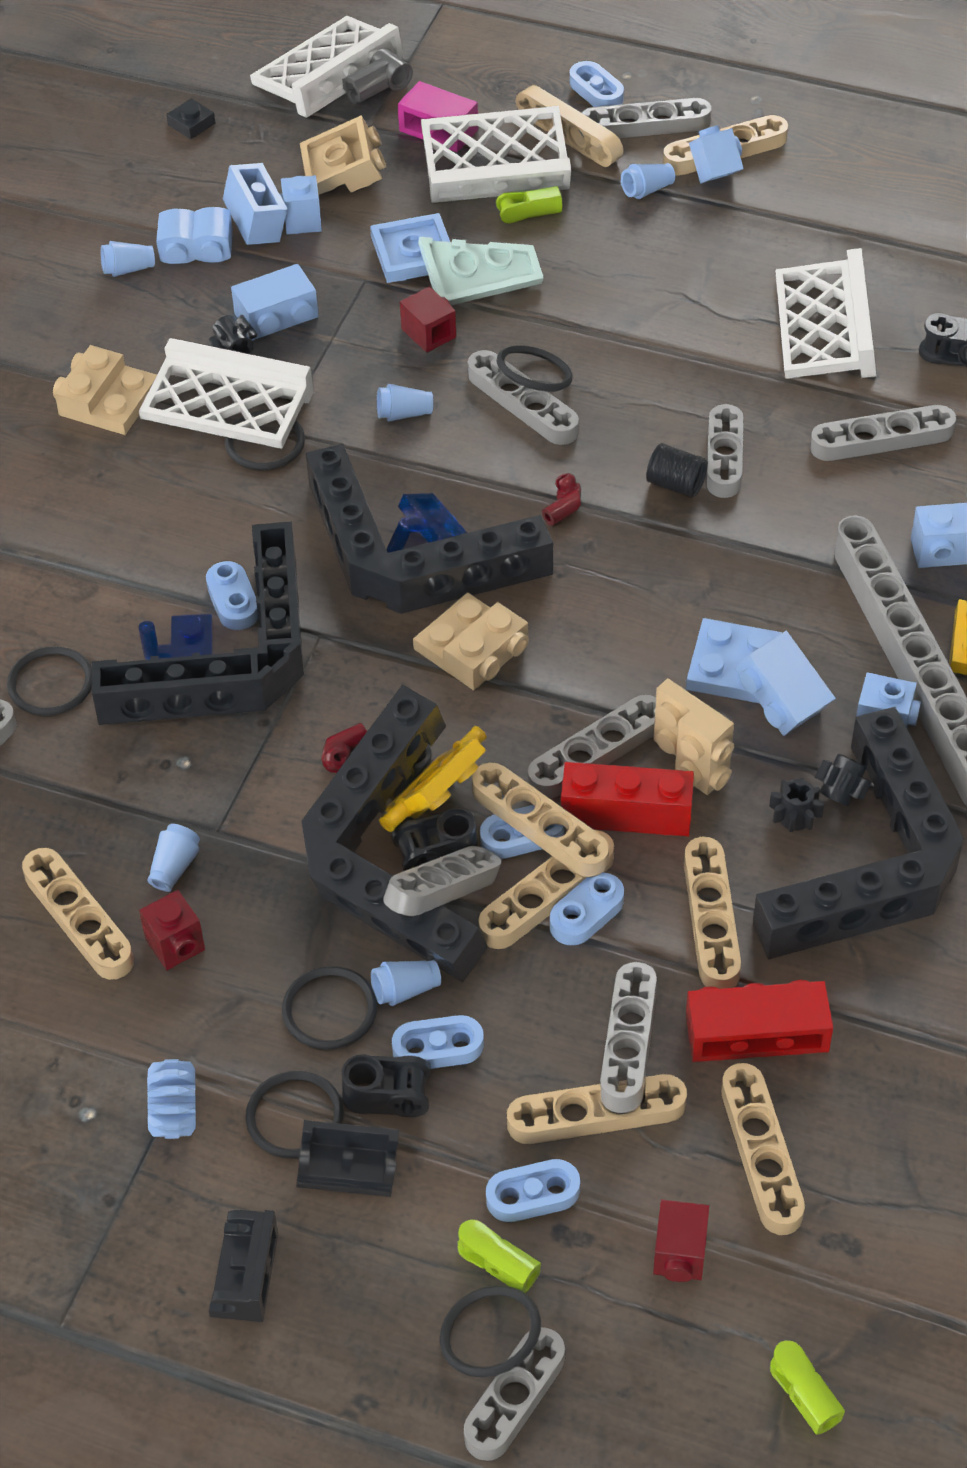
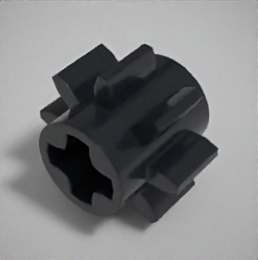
M232 315L223 316L212 326L215 336L208 339L212 347L250 354L254 349L252 339L256 338L258 334L244 315H240L238 318Z
M839 753L834 762L823 759L815 775L816 779L823 782L820 793L846 806H849L853 797L863 800L872 781L863 778L867 767Z
M804 778L793 779L788 782L782 780L780 793L771 792L769 807L774 809L773 822H780L785 828L789 829V832L805 828L811 830L814 817L821 818L823 815L824 802L819 801L820 788H813Z

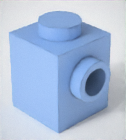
M719 125L703 129L699 131L700 137L689 143L700 184L732 175L744 169L740 158L742 155L741 143L738 137L734 136L732 128L720 131Z
M316 175L282 178V193L279 194L287 207L285 217L287 235L322 231Z
M867 672L858 703L857 716L896 707L906 728L908 724L916 726L921 701L913 700L916 683Z

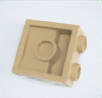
M361 115L300 143L305 176L316 175L318 195L331 191L344 183L350 192H354L382 179L380 170L386 168V163L381 151L377 148L382 143L375 127H368Z
M90 345L84 354L79 352L75 354L72 359L69 375L66 378L59 377L53 387V396L56 399L60 416L126 435L140 415L139 410L157 375L126 366L123 354Z
M467 593L414 637L413 646L414 650L474 691L484 681L493 679L508 660L513 656H519L525 650L529 642L528 622L499 602L490 608L470 593Z
M667 678L657 687L654 741L657 742L663 751L676 756L675 770L694 771L693 787L695 786L707 796L714 789L720 790L728 782L732 773L730 761L731 753L734 749V743H732L734 723Z

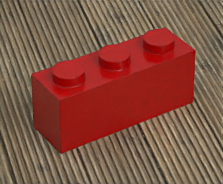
M565 762L561 807L595 830L689 837L694 771Z
M795 980L788 984L776 985L751 983L744 987L722 989L708 986L699 990L688 991L686 1021L692 1062L824 1053L830 1051L833 1023L825 981L809 982L807 980Z

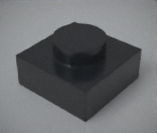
M192 98L166 114L168 125L189 139L196 137L216 124L214 112Z

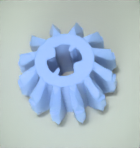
M165 1059L162 1062H153L148 1069L147 1078L149 1132L153 1137H165V1139H179L182 1136H191L196 1129L194 1066L191 1062L179 1061L178 1059Z

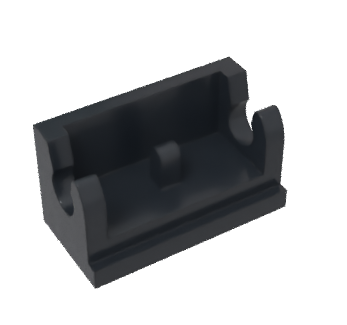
M304 1120L296 1187L391 1197L396 1169L395 1157L399 1130Z
M228 1211L214 1291L209 1306V1315L214 1318L263 1322L278 1239L275 1211Z

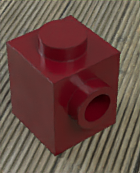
M430 286L400 301L401 329L426 353L456 338L455 309L452 308L450 302L445 297L438 295Z
M179 890L139 910L145 940L166 971L205 951L200 920Z
M661 1199L653 1275L664 1276L673 1282H688L691 1279L702 1281L710 1205Z

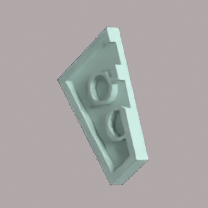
M419 237L418 244L432 288L438 295L445 297L451 305L542 284L544 277L533 245L497 242L483 245L466 243V240L452 239V242L433 241V238Z

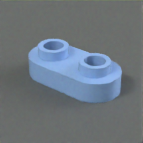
M583 61L571 67V88L593 107L622 105L624 98L623 85L599 64Z
M231 561L219 562L213 565L207 571L206 582L208 593L220 622L232 630H243L251 627L258 620L256 596L244 568L238 563Z
M530 805L514 809V811L526 814L533 811L535 806ZM495 814L485 819L480 827L481 847L494 852L500 859L542 849ZM553 824L546 827L547 831H544L547 835L557 838L564 835L565 827ZM499 839H505V840H507V841H502V842H500V841H497V840H499Z
M604 872L597 876L585 878L552 908L550 912V932L558 942L565 945H579L587 941L622 909L624 904V886L616 876ZM596 890H607L608 892L600 893ZM567 915H576V916H578V918H576V919H568V918H566V916H567Z
M464 1015L408 1022L401 1025L392 1037L393 1057L417 1056L426 1059L430 1063L431 1069L471 1063L481 1055L484 1048V1035L481 1025L475 1019ZM460 1041L468 1044L464 1047L454 1046L455 1043ZM415 1047L421 1048L423 1050L420 1053L408 1052L410 1049Z
M560 1159L547 1160L501 1171L495 1174L487 1183L486 1205L489 1212L496 1219L504 1222H516L566 1210L574 1205L579 1197L580 1176L577 1169L571 1163ZM552 1186H560L564 1191L554 1194L548 1189ZM509 1196L515 1197L518 1200L515 1204L511 1205L502 1202L505 1197Z

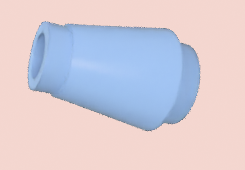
M669 163L631 164L621 174V185L624 193L628 197H635L636 199H641L667 185L673 184L675 181V171Z
M110 241L109 245H101L103 273L112 274L113 277L147 269L148 267H154L155 256L153 246Z
M387 384V387L378 388L377 414L379 418H387L389 422L432 414V392Z
M169 824L166 831L160 832L150 875L147 879L150 885L165 892L172 890L173 886L200 851L197 846L200 838L194 831L182 825Z
M435 960L382 962L380 967L372 969L371 983L377 1002L379 1004L389 1003L390 1006H394L440 986L441 974Z

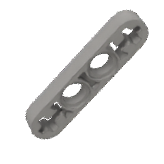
M701 98L587 108L582 111V114L610 130L618 138L701 131L708 128L711 123V105L708 101ZM657 116H667V117H670V118H669V119H657V118H655V117H657ZM624 119H633V120H636V121H635V122H623V121H621V120H624Z
M477 351L468 358V378L471 383L548 441L558 445H566L577 439L579 434V418L574 410L549 392L530 389L509 379L501 372L497 365L498 354L492 351ZM504 360L506 366L510 368L513 372L531 380L529 377H527L513 365ZM505 384H515L519 388L514 391H505L500 387ZM531 403H540L545 407L534 411L526 406Z
M931 405L817 425L811 433L810 451L813 456L820 460L834 461L945 442L954 434L956 414L947 406ZM904 426L909 428L911 432L900 434L893 431L892 428ZM859 432H868L872 434L874 438L870 440H863L856 437L855 434Z
M640 695L631 699L534 759L528 767V784L549 799L561 795L564 764L565 762H574L569 758L572 752L582 750L592 756L591 759L583 763L608 765L652 738L655 727L656 697ZM642 713L644 715L638 718V714ZM609 730H616L625 737L618 742H610L605 740L602 735ZM543 774L544 776H546L542 779H539V775ZM554 775V779H553V780H550L549 778H547V777H551V776Z
M470 846L392 876L383 901L387 907L397 913L408 916L420 915L492 885L498 874L501 859L494 852L482 847Z
M632 962L623 965L618 970L615 979L600 1088L603 1105L610 1111L617 1113H628L635 1110L643 1099L657 995L656 972L645 963ZM636 982L640 983L639 997L631 996V988L633 983ZM627 1013H636L644 1019L637 1024H627L619 1018ZM627 1047L633 1048L639 1053L632 1059H621L614 1054L618 1049ZM619 1076L627 1077L625 1092H617Z

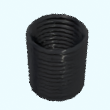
M660 443L656 446L650 457L646 470V479L648 483L693 498L698 494L704 483L708 461L702 456Z

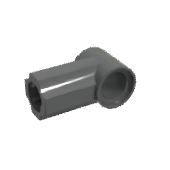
M382 48L372 56L369 65L342 79L343 89L348 99L357 105L387 88H391L393 91L403 90L413 77L412 66L389 48Z

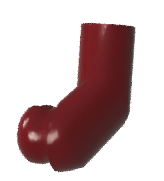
M565 473L556 478L555 485L558 488L556 492L557 501L542 509V516L550 526H554L580 508L581 486L579 483H576V478L571 473Z
M358 723L326 739L321 762L327 771L337 773L350 756L351 750L359 744L367 733L362 723Z

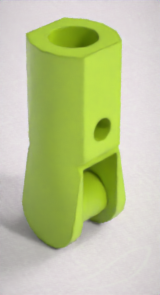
M558 186L526 192L503 193L498 196L495 202L497 209L500 211L501 220L504 223H514L527 218L562 212V196Z
M468 1220L460 1225L458 1231V1252L462 1258L482 1269H486L488 1273L506 1285L519 1289L524 1293L532 1287L540 1274L541 1262L507 1240L501 1239L498 1234L478 1220Z
M787 1340L776 1345L773 1353L774 1357L770 1363V1372L785 1392L790 1395V1399L814 1433L819 1435L836 1426L842 1421L845 1410L821 1376L815 1372V1368L803 1349L797 1343Z

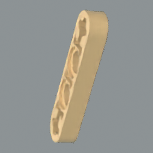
M531 85L516 96L518 110L559 106L565 143L599 165L608 167L623 156V145L613 132L540 87ZM553 119L537 120L535 125L546 132H549L554 126Z
M769 115L720 129V131L732 128L734 136H737L738 139L749 141L741 143L742 155L740 158H745L783 146L787 141L788 123L780 116ZM697 135L668 144L664 148L663 164H671L675 175L696 172L689 143L700 136Z
M498 763L482 764L472 774L473 796L485 808L581 876L593 877L605 871L609 860V846L604 837ZM496 781L499 782V788L493 785ZM484 782H486V783H488V784H490V785H488L487 787H484ZM519 801H528L535 806V809L530 813L520 814L511 807ZM559 824L564 826L568 832L562 837L556 838L547 835L544 830L549 825ZM581 851L585 854H590L593 851L597 852V857H594L593 855H587L585 858L581 857Z
M594 830L604 837L609 846L608 866L604 871L605 873L613 864L614 843L607 833ZM581 851V857L585 858L587 854ZM593 851V853L590 854L594 857H597V853L595 851ZM553 856L480 913L478 919L479 929L487 946L494 949H503L514 944L550 916L554 905L587 877L575 873ZM563 869L572 872L575 876L572 881L563 884L557 883L551 878L555 871ZM534 894L541 897L543 903L536 908L530 909L522 906L519 900L525 895ZM494 922L500 926L506 922V929L503 930L500 927H496L491 930V923Z
M710 837L694 838L685 848L684 871L699 976L706 987L713 986L719 989L734 988L740 978L741 957L724 850L722 845L715 839ZM698 855H706L710 861L709 872L702 873V862ZM704 888H713L721 894V897L717 901L706 902L700 899L697 893ZM717 924L722 926L727 934L719 939H711L702 930L707 925ZM722 953V964L724 970H727L726 974H718L717 969L714 968L715 954Z
M38 848L28 853L22 862V869L29 888L85 959L102 978L111 980L126 976L134 965L132 948L128 939L56 851L49 848ZM43 866L46 870L50 869L53 881L49 883L46 875L41 870L36 871L37 868ZM71 891L78 895L77 899L69 905H58L54 902L60 893ZM87 920H95L101 924L99 930L92 934L85 935L77 931L79 925ZM107 943V947L115 956L120 955V958L116 961H113L110 957L105 958L102 945Z
M737 1063L730 1066L724 1073L721 1088L722 1099L760 1220L770 1232L777 1235H788L795 1232L801 1226L805 1210L804 1198L765 1079L761 1071L755 1066L747 1063ZM737 1081H743L746 1087H750V1104L744 1106L742 1090L740 1087H735ZM757 1118L763 1120L769 1127V1130L761 1136H753L748 1134L742 1125L746 1120ZM771 1159L780 1164L782 1172L775 1177H765L757 1171L755 1166L761 1160ZM781 1190L780 1198L783 1207L790 1210L789 1217H782L779 1211H774L776 1202L774 1192Z
M661 1074L646 1077L643 1094L645 1095L647 1109L642 1110L640 1104L635 1110L625 1114L613 1113L601 1102L600 1084L516 1098L507 1110V1130L515 1141L522 1144H535L669 1123L683 1115L686 1109L687 1089L678 1077ZM627 1080L619 1081L617 1092H625ZM667 1092L669 1098L673 1099L672 1104L664 1105L662 1098H659V1093ZM578 1104L586 1109L587 1115L582 1120L569 1121L562 1116L561 1111L567 1105ZM547 1109H553L554 1124H549ZM523 1114L531 1115L532 1120H534L533 1126H525V1122L522 1120Z

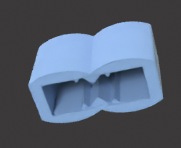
M207 207L195 212L187 209H169L159 213L156 243L161 262L180 264L189 263L196 259L202 262L215 263L231 258L233 227L230 210L220 207Z

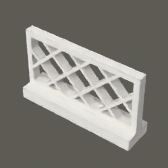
M345 16L251 74V82L257 87L296 103L298 114L307 118L345 94L342 79L369 65L372 56L378 50L389 48L402 58L403 51L399 29L390 23L379 29L352 17ZM348 29L353 31V32H345V33H343L344 31H346V30H348ZM351 42H354V43H352V44L337 45V44H343V43H351ZM327 57H330L329 59L313 60V59H319V58H327ZM304 72H306V74H298V75H290V76H289V74H296V73H304ZM280 75H283L282 77L270 78V77H272V76H280Z
M559 106L421 119L431 203L497 197L503 193L526 192L558 186L559 190L570 188L571 165L570 159L567 158ZM553 119L554 126L547 134H544L533 126L537 120ZM512 122L520 127V129L511 138L499 130L503 123ZM471 126H479L486 131L478 141L464 132ZM444 129L452 135L442 145L431 137L430 130ZM526 132L540 141L532 151L518 143ZM492 136L506 144L498 154L483 146ZM458 139L471 147L462 158L449 150ZM547 145L558 152L559 159L544 160L538 154ZM511 149L525 157L520 163H509L503 158ZM477 152L490 160L487 166L480 167L473 166L469 161ZM442 156L456 164L450 170L436 171L435 169L436 162Z
M861 248L847 250L848 260L775 270L785 379L860 369L861 378L876 376ZM842 274V277L833 285L822 280L828 275ZM801 280L804 283L795 290L785 285L784 281ZM813 287L823 291L815 300L805 295ZM833 297L843 301L835 310L825 305ZM796 302L806 306L798 315L788 310ZM816 312L826 316L818 325L808 320ZM835 322L847 327L839 335L828 331ZM799 327L809 332L801 340L791 336ZM819 337L830 342L821 351L810 346ZM838 348L851 353V357L837 359L830 355ZM800 353L812 357L807 363L792 364L791 362Z
M170 338L164 348L166 359L139 410L140 419L282 449L303 403H309L314 393L311 368L309 366ZM170 375L189 378L172 386L168 382ZM213 383L223 385V387L206 393L201 385ZM195 388L200 396L182 403L177 395ZM247 390L259 394L241 400L236 392ZM230 395L234 404L217 410L212 402ZM280 397L290 399L292 402L277 408L272 399ZM171 398L175 406L165 410L154 408L156 403ZM266 403L270 411L256 417L251 416L248 409ZM204 405L210 411L209 414L199 418L190 416L188 413ZM241 412L246 420L239 424L231 425L225 423L223 419ZM274 420H277L280 425L277 434L264 432L259 428Z

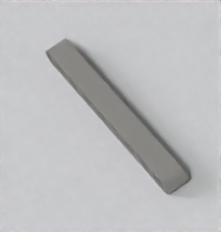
M854 515L843 518L839 522L835 559L898 679L916 683L913 700L921 701L918 717L963 803L967 806V697L873 524L862 516Z

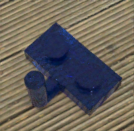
M434 493L403 494L398 508L406 517L399 520L386 550L387 553L404 549L411 533L420 532L430 543L468 532Z
M212 614L171 616V644L158 645L153 622L143 621L138 626L143 655L146 660H150V656H159V659L192 656V653L200 652L201 655L213 654L214 624Z

